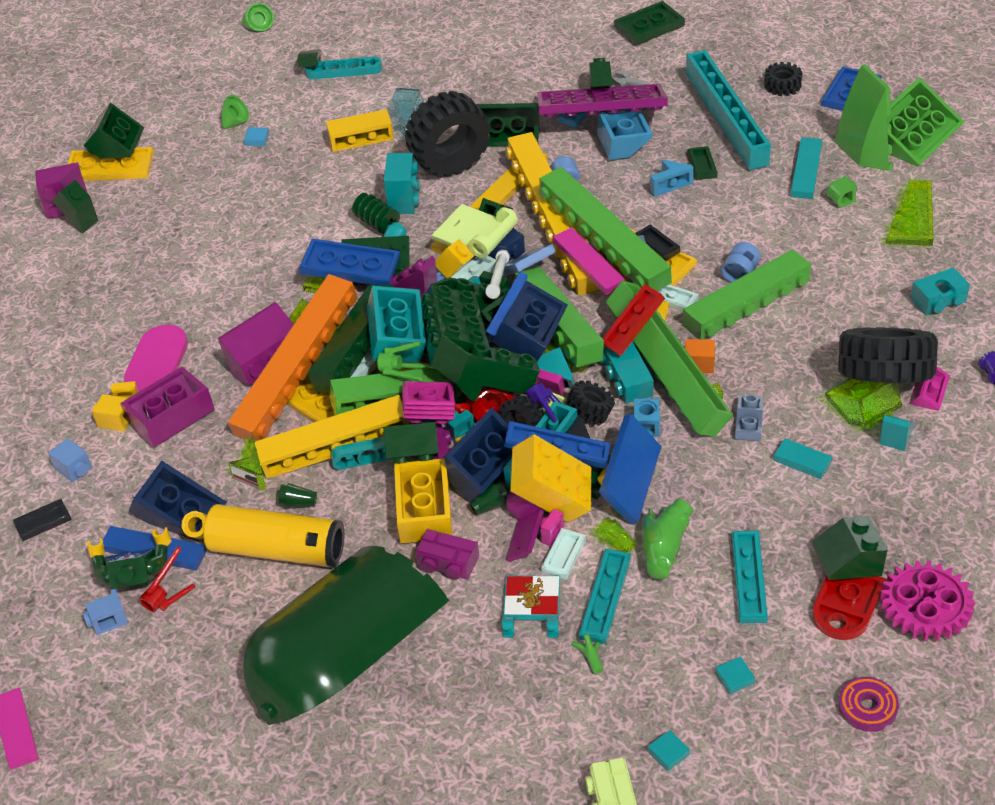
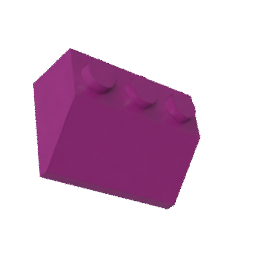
M276 302L217 338L233 377L247 385L257 380L294 325Z
M184 367L178 368L120 403L140 436L152 447L164 442L215 410L209 389Z

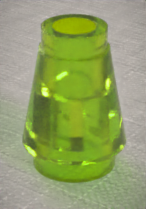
M607 517L596 530L599 541L622 552L630 553L637 543L616 519L611 520Z

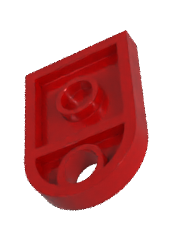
M826 576L813 608V620L816 627L826 636L838 640H850L862 635L869 626L886 578L876 576L829 580L828 576ZM840 621L845 626L837 629L832 627L830 622Z

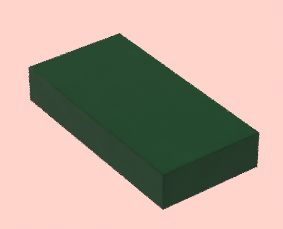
M709 146L687 149V155L690 164L693 166L696 181L717 178L718 172Z

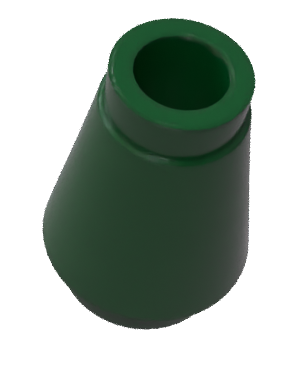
M501 482L491 483L481 495L475 497L469 503L478 516L481 513L505 506L508 493Z
M291 483L287 485L281 484L278 505H284V508L315 507L317 492Z

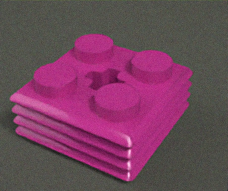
M411 381L402 383L404 419L411 423L433 420L439 424H444L448 420L454 419L455 399L453 384L450 382Z

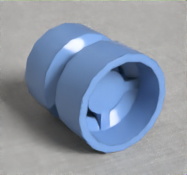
M739 242L735 244L721 267V273L725 280L732 283L754 271L761 260L759 250L751 243Z

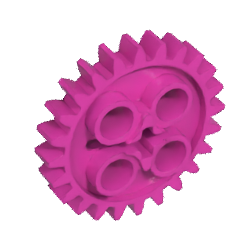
M917 560L915 567L905 563L904 570L896 567L894 575L889 573L887 581L883 582L880 596L882 601L881 610L886 611V619H893L892 627L902 626V634L912 631L913 639L918 634L923 635V639L926 642L929 635L933 636L937 642H939L941 634L947 639H951L952 632L959 635L961 628H967L968 622L973 616L975 600H972L974 592L968 590L969 582H961V574L951 575L953 569L951 567L946 571L942 570V563H939L936 568L932 567L930 561L926 562V566H921Z

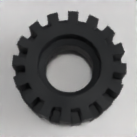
M776 62L773 66L769 65L766 68L764 87L767 89V92H772L773 95L778 93L779 96H782V94L790 96V93L794 95L796 91H800L802 71L800 67L797 68L796 64L791 66L790 62L787 64L780 62L778 65Z
M580 380L573 385L566 399V405L577 409V415L582 419H586V423H591L592 421L594 424H602L607 420L615 405V399L611 396L610 391L605 392V387H598V383L593 385L591 381L587 380L585 383L583 380Z
M526 395L507 400L498 408L501 411L498 414L508 425L509 421L517 423L515 413L520 411L526 419V425L536 426L541 420V414H544L543 409L538 410L540 404L538 402L533 404L534 399L531 397L527 398Z

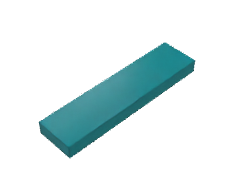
M801 137L791 197L813 199L823 139Z
M759 530L732 531L739 623H767L768 614Z
M605 548L579 632L580 640H585L584 635L589 634L591 642L607 644L631 562V553Z

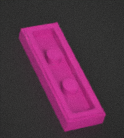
M20 687L0 694V733L7 762L11 770L39 760Z

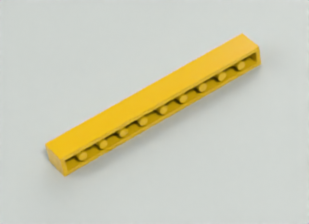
M533 133L509 137L508 147L505 148L507 159L512 161L513 171L518 173L521 187H525L527 200L532 201L533 212L535 215L538 214L540 226L546 230L548 243L553 244L555 249L554 255L560 259L562 272L568 275L570 288H574L578 296L600 290L553 243V236L571 227L586 241L587 239L580 234L574 225H570L560 212L557 213L547 200H543L540 196L539 178L552 172Z

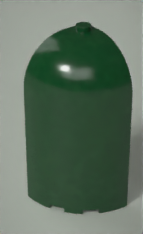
M367 546L359 549L264 621L250 637L244 654L243 672L246 687L258 708L259 716L268 725L287 721L311 710L341 691L449 602V599L428 573L423 576L413 567L414 562L399 552L393 555L386 552L385 548L380 546Z

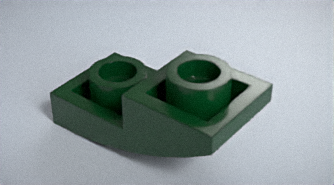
M321 49L300 51L297 59L298 66L311 68L319 65L322 56Z

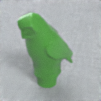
M675 499L672 505L664 507L663 512L658 518L651 508H649L648 514L643 516V549L647 573L652 578L659 580L667 579L671 565L676 562L682 536L689 525V517L693 513V508L684 500Z

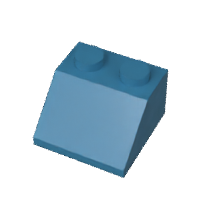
M624 110L618 113H599L597 136L609 160L629 158L653 136L641 111L630 112L629 110Z

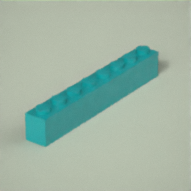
M701 50L686 54L687 77L748 169L752 170L770 165V142L708 52Z

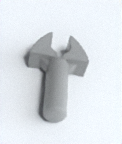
M630 71L615 72V77L612 76V84L615 87L649 84L646 81L630 78Z

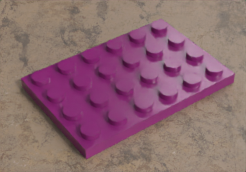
M661 84L537 92L539 115L543 114L544 117H555L556 113H565V116L578 115L577 112H586L588 115L598 114L601 110H607V113H618L620 109H629L630 112L641 111V108L650 107V110H662L663 106H668V97Z

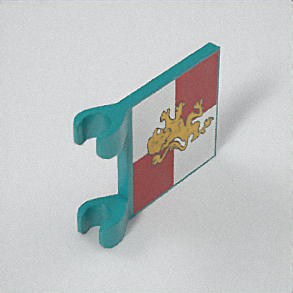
M506 575L502 619L503 637H514V620H547V637L558 638L560 576Z

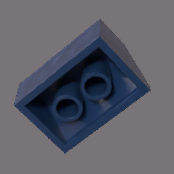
M490 408L444 456L451 484L468 502L481 495L500 475L512 458V448L504 447L508 424L493 408Z

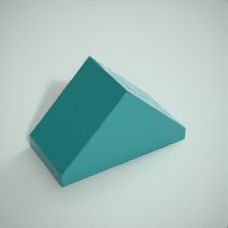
M560 347L540 357L537 362L539 369L563 376L564 386L573 387L575 381Z
M884 416L879 444L905 451L916 422L894 416Z

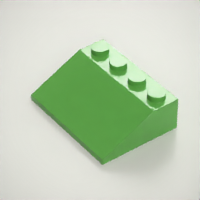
M920 77L890 103L891 115L887 116V122L891 125V134H888V144L892 145V154L890 155L918 167L965 122Z

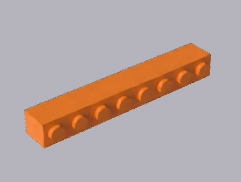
M330 274L327 275L228 421L234 436L252 443L268 436L271 426L281 416L283 408L289 399H292L295 395L296 388L307 377L308 370L319 357L326 343L331 340L338 325L342 324L350 307L356 303L357 294L353 282Z

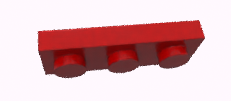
M644 284L602 338L604 346L621 357L665 300V297Z

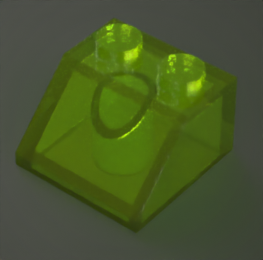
M848 379L825 393L826 399L848 424L862 429L873 427L884 416H891L894 411L903 407L897 383Z

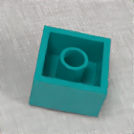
M387 153L384 186L387 205L397 210L400 214H415V206L419 205L421 185L420 178L416 176L418 175V161H414L413 153Z

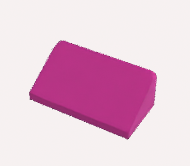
M937 367V373L931 380L928 379V381L915 383L909 404L939 411L950 375Z

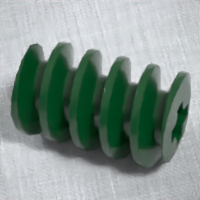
M361 193L353 202V214L379 233L384 234L388 225H391L393 222L399 223L400 213L397 210H394L372 194Z

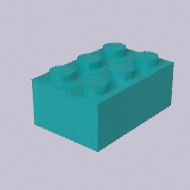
M372 286L367 304L372 359L378 360L380 352L385 353L386 347L394 348L420 342L418 347L396 352L397 355H401L402 362L420 363L426 345L420 290Z

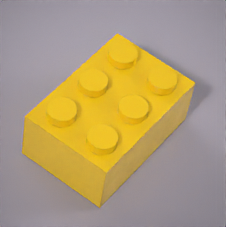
M534 434L512 447L511 492L549 513L553 509L563 512L564 521L571 522L591 511V467Z
M444 458L394 463L396 513L400 544L421 542L427 529L453 535L449 478Z

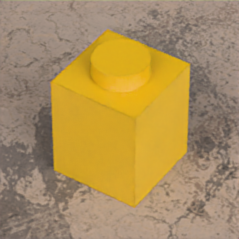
M458 239L447 247L435 260L436 267L446 278H449L463 268L474 255Z
M102 394L92 410L97 427L125 432L131 420L120 403L128 398Z

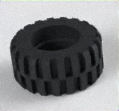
M449 91L448 94L440 92L438 96L432 95L428 97L425 103L421 102L418 105L419 108L412 112L411 120H408L406 125V147L410 153H413L414 159L418 161V164L427 173L442 177V175L450 177L454 173L458 175L462 173V170L471 168L472 164L475 161L478 162L481 158L480 155L486 151V143H489V133L491 130L488 118L466 94L458 93L457 91ZM459 125L456 132L448 140L437 144L439 137L447 129Z
M894 327L848 329L839 336L838 370L842 376L859 381L885 383L928 381L937 373L938 339L934 333L918 329Z

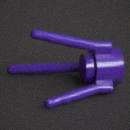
M539 383L528 389L525 394L528 398L534 399L533 404L538 402L540 404L538 409L544 408L552 421L557 422V418L548 404L551 402L550 399L553 402H561L555 397L550 388H545L543 383Z

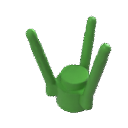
M420 342L394 348L386 347L385 353L380 352L377 360L378 369L380 372H383V375H394L419 382L423 381L422 377L397 370L401 368L436 369L431 364L402 362L401 355L396 354V352L418 347Z

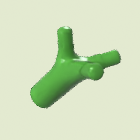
M589 634L584 635L586 645L573 641L572 646L584 653L593 673L603 672L604 668L598 656L600 643L595 642L593 645Z

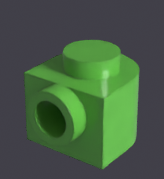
M844 176L829 185L827 196L839 207L843 208L856 202L857 186L854 181Z

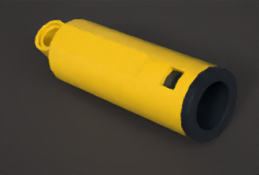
M217 504L211 507L208 514L191 511L182 520L183 532L192 538L204 540L206 548L213 552L335 568L339 564L344 547V524L341 520ZM201 519L203 526L200 531L196 532L195 524Z

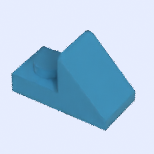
M662 160L661 172L650 176L651 194L655 197L693 184V166Z

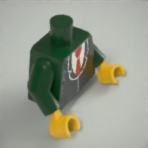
M165 527V531L162 534H158L157 529L152 531L156 543L154 548L104 557L103 540L99 538L100 543L96 546H92L89 540L87 547L89 556L92 558L91 562L95 579L100 583H110V589L152 581L167 562V546L172 541L167 527Z

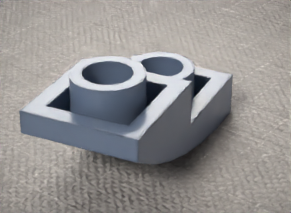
M753 394L738 396L735 439L761 441L764 397Z

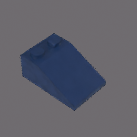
M526 280L492 342L513 353L529 354L535 357L538 362L547 348L568 304Z
M161 461L133 498L129 512L148 524L164 530L167 527L170 532L200 542V539L187 536L183 532L182 520L185 515L191 511L208 514L213 505H226L227 502L164 461ZM201 519L195 524L196 532L200 531L203 526Z

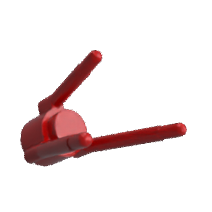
M179 546L171 554L150 587L139 598L142 606L153 613L159 608L165 611L170 604L195 588V584H191L166 600L167 592L159 585L180 553L181 547Z

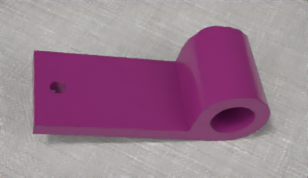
M513 492L507 496V508L518 518L505 559L508 562L523 556L526 558L532 553L544 509Z

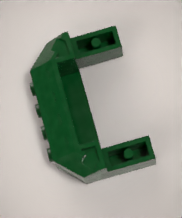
M449 277L430 284L428 292H424L421 299L426 345L431 366L453 384L454 387L460 389L471 401L477 400L482 386L526 395V391L534 386L540 373L536 358L526 353L518 354L504 348L496 349L489 347L483 324L488 322L480 313L487 306L508 293L509 289H500V295L495 299H491L486 295L488 284H477L464 278L456 279Z

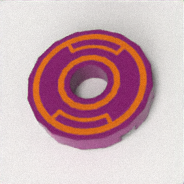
M859 677L849 681L842 688L838 702L843 718L845 717L854 728L865 732H878L890 723L892 724L896 719L899 709L898 696L893 688L883 680L873 677ZM872 700L877 706L868 709L862 706L861 701Z

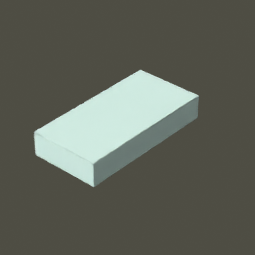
M561 528L541 567V572L552 576H560V578L567 580L586 542V535Z

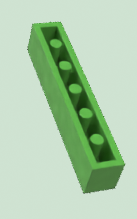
M792 249L684 308L683 326L698 339L712 337L723 328L732 326L741 318L752 315L759 308L770 305L777 298L788 295L795 288L806 285L810 281L811 263Z
M540 267L521 271L528 275V282L568 304L552 336L554 343L561 348L566 358L570 359L575 367L603 361L604 340Z
M414 369L401 371L422 377V382H449L437 370ZM383 373L330 380V401L335 415L399 395L402 401V383L405 381H419L394 375H383ZM453 386L455 403L463 402L466 395L460 389Z

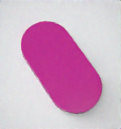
M160 325L148 330L140 339L124 374V381H136L138 391L140 392L177 370L188 347L185 332L175 325Z

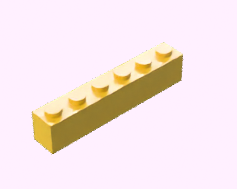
M396 395L256 441L255 445L266 478H271L331 459V451L338 446L383 437V427L409 425L408 420L403 418L402 401L400 396Z

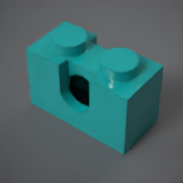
M952 267L914 281L910 299L927 316L943 311L950 304L952 306L963 304L967 301L970 284Z

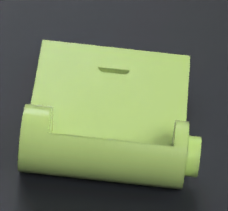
M461 204L432 234V239L449 246L460 239L474 256L486 258L517 225L518 219L513 210L505 207L500 208L495 217Z

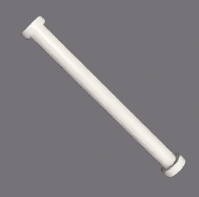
M499 250L496 254L497 262L493 276L486 288V295L491 299H495L500 295L499 286L505 264L510 258L506 250Z

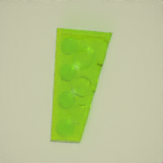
M909 179L896 216L892 221L891 229L887 234L886 244L933 246L932 180Z

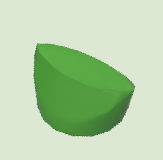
M254 3L244 13L241 24L253 31H265L273 25L274 13L267 4Z
M235 95L227 96L222 106L223 128L236 127L246 122L249 118V112L245 103Z

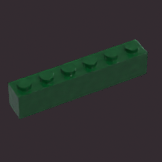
M368 285L307 372L315 392H330V380L350 378L371 348L367 311L372 286L394 287L393 285Z

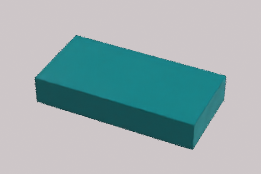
M785 438L774 454L773 461L822 479L832 463L833 456Z

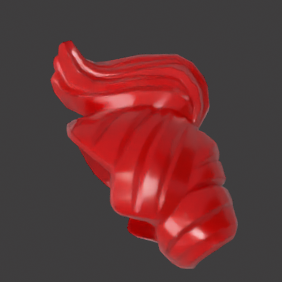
M484 387L481 389L476 401H471L465 396L461 404H455L454 406L455 411L459 414L468 410L479 421L490 408H493L497 413L501 412L498 408L505 401L515 397L513 392Z

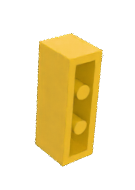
M387 109L326 121L328 137L333 152L394 140L392 123Z

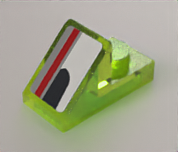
M254 437L244 439L246 450L241 451L243 459L228 463L232 478L257 489L265 490L266 484Z

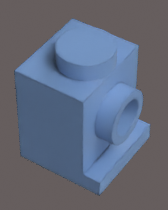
M116 588L110 590L111 595L85 604L87 611L82 613L87 627L93 626L97 635L128 624Z

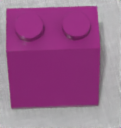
M78 162L35 171L36 187L47 219L65 216L52 200L71 182L76 180L87 192Z

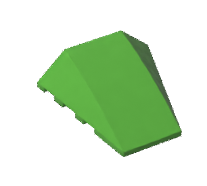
M865 64L861 65L850 89L838 125L835 142L859 166L890 171L893 170V163L889 162L888 156L892 154V145L888 144V134H891V125L887 122V116L891 115L890 87Z

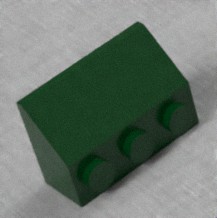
M110 102L96 119L83 146L87 148L88 152L98 156L100 159L131 157L144 127Z
M538 103L476 104L487 116L488 123L490 124V139L486 146H508L509 137L530 132L533 133L539 145L540 115Z

